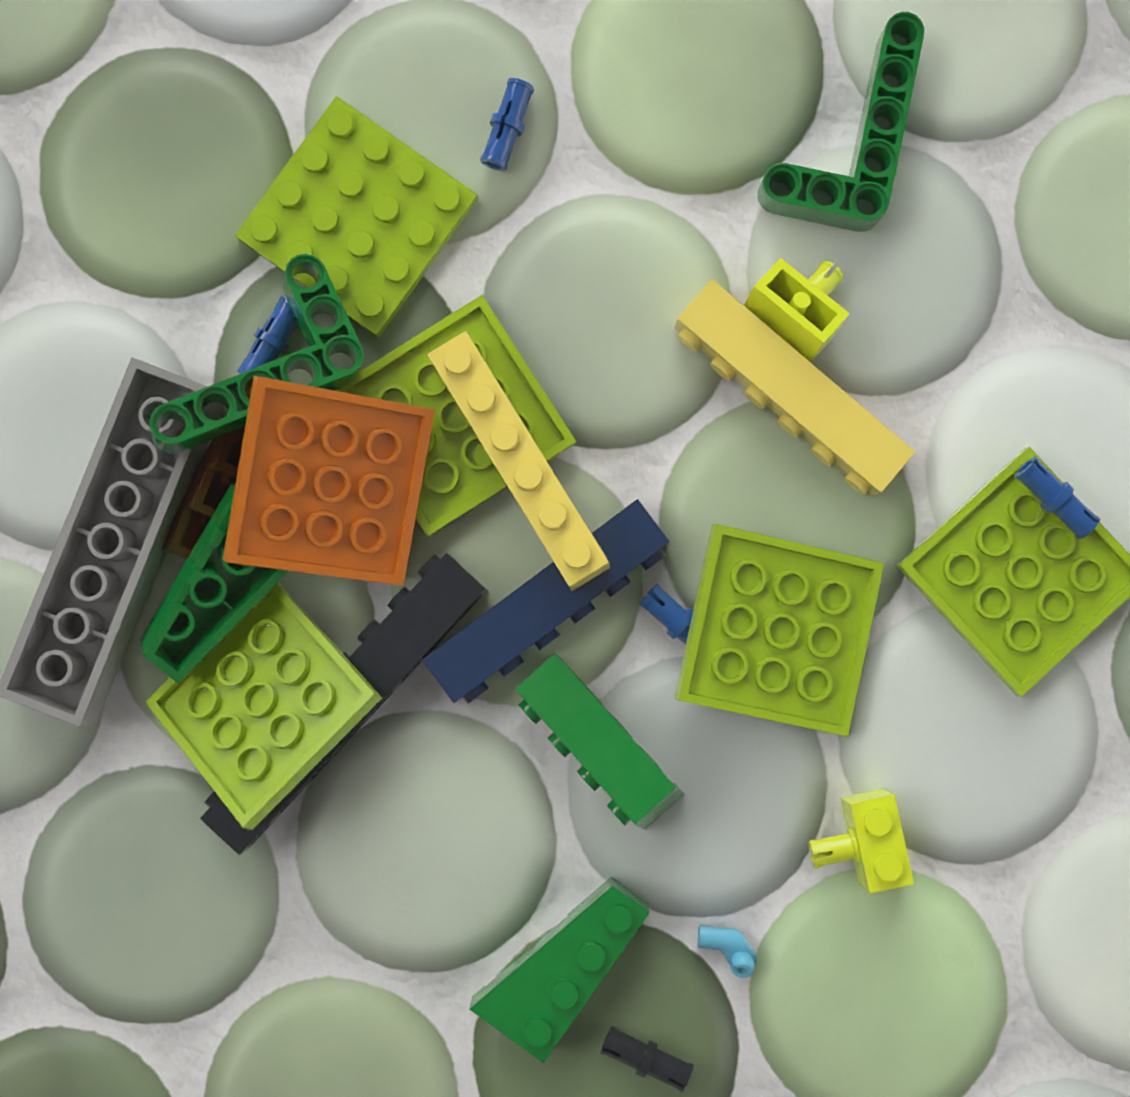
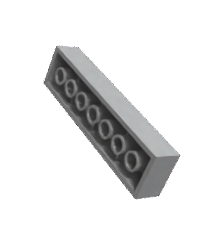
M131 357L0 680V697L77 727L97 723L166 552L162 550V546L182 499L210 442L209 440L178 453L164 452L153 442L149 424L151 414L160 405L207 387L206 385ZM212 402L207 404L202 412L211 420H219L224 405ZM175 419L166 420L159 427L160 433L169 438L178 437L185 430L183 423Z

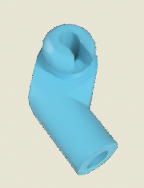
M699 925L698 948L720 950L731 966L732 973L737 977L746 978L753 974L757 962L756 954L742 932L732 928Z

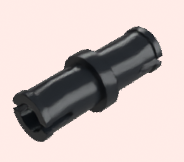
M613 1026L610 1027L600 1054L607 1055L636 1069V1075L644 1078L647 1074L677 1088L680 1092L685 1090L694 1064L687 1063L658 1049V1043L651 1040L645 1043L617 1030Z

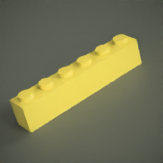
M713 279L709 281L677 318L674 326L679 331L677 338L688 349L695 353L699 349L713 360L710 366L715 372L727 381H730L732 378L746 388L743 393L750 402L762 410L766 406L780 417L777 423L785 432L794 438L801 435L813 445L810 449L811 453L823 464L831 467L834 463L846 474L844 481L857 493L865 495L868 492L871 496L881 493L916 453Z
M464 331L428 353L427 355L570 590L577 589L610 568L609 561L468 333Z

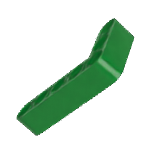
M910 12L894 14L886 23L877 41L849 176L788 163L775 164L766 171L758 189L757 199L765 211L856 232H865L872 229L886 213L891 198L924 39V25L917 15ZM901 34L907 39L909 44H897L891 35ZM882 76H894L899 81L900 87L888 86ZM882 116L890 122L892 129L883 130L875 124L873 117ZM864 159H877L882 164L883 171L873 172L869 170ZM774 181L785 183L789 188L790 194L787 196H777L770 190L769 184ZM816 190L827 192L832 199V204L828 206L818 204L814 200L812 192ZM865 199L869 201L874 207V214L865 215L861 213L856 207V200Z
M299 254L291 258L286 265L283 284L285 296L309 347L157 407L151 414L149 424L153 442L159 449L167 453L182 452L244 427L250 402L245 392L252 387L254 376L292 383L288 377L289 372L295 369H302L307 371L312 377V382L306 386L333 391L350 384L356 379L363 363V349L329 274L320 259L310 254ZM301 273L309 274L314 278L316 284L312 287H301L295 283L293 277ZM318 313H325L332 317L335 325L330 328H320L314 324L311 317ZM335 353H344L351 358L353 366L348 369H339L332 364L330 356ZM218 402L228 409V414L220 420H211L203 414L202 410L207 404ZM175 419L183 423L185 430L178 437L169 438L160 433V425L166 420Z

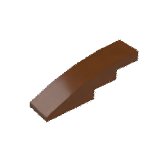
M252 387L247 389V391L245 392L246 396L249 399L251 396ZM245 426L212 439L182 499L162 550L187 560L232 482L236 484Z

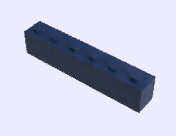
M638 499L591 533L609 561L610 568L571 591L555 563L552 562L422 659L453 703L463 697L467 704H469L489 689L484 681L494 673L499 671L505 677L525 661L520 654L534 644L540 651L560 636L556 627L570 617L573 623L576 624L596 609L591 601L602 592L606 591L609 597H612L631 582L627 574L641 564L646 571L667 556L662 548L670 541Z

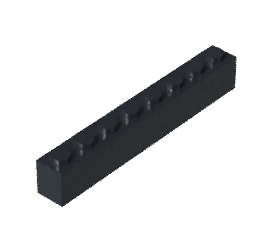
M445 553L439 558L434 554L418 571L417 574L422 579L411 591L406 587L402 588L387 605L392 610L381 623L374 619L357 637L362 644L351 656L346 652L343 653L382 699L253 830L241 826L215 791L206 799L204 803L209 809L200 819L238 855L247 851L415 670L422 662V659L439 644L487 592V589L451 555Z

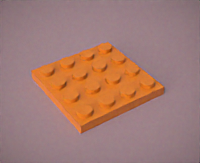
M254 376L223 560L229 563L404 586L435 409Z

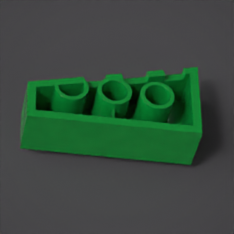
M233 482L140 638L143 656L177 684L288 572V570L229 563L223 560L235 490Z
M556 653L515 689L524 699L518 704L524 713L535 724L543 720L553 733L547 738L564 757L572 753L582 764V767L577 770L582 779L594 791L601 786L612 798L607 807L623 825L632 821L634 825L646 830L684 795L681 789L669 780L651 756L633 740L629 732L606 710L601 701Z
M610 877L569 912L566 918L553 929L548 930L517 960L512 961L495 979L472 996L469 1010L544 1064L649 915L650 911L647 902Z

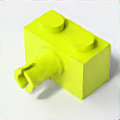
M780 258L755 284L744 306L808 361L812 362L833 339L850 314L828 296L843 281V273L837 267L826 278L827 272L833 267L834 263L823 261L807 279Z
M885 789L841 797L847 826L846 834L818 840H808L809 851L813 853L810 857L814 869L853 860L859 885L869 894L914 885L895 794Z

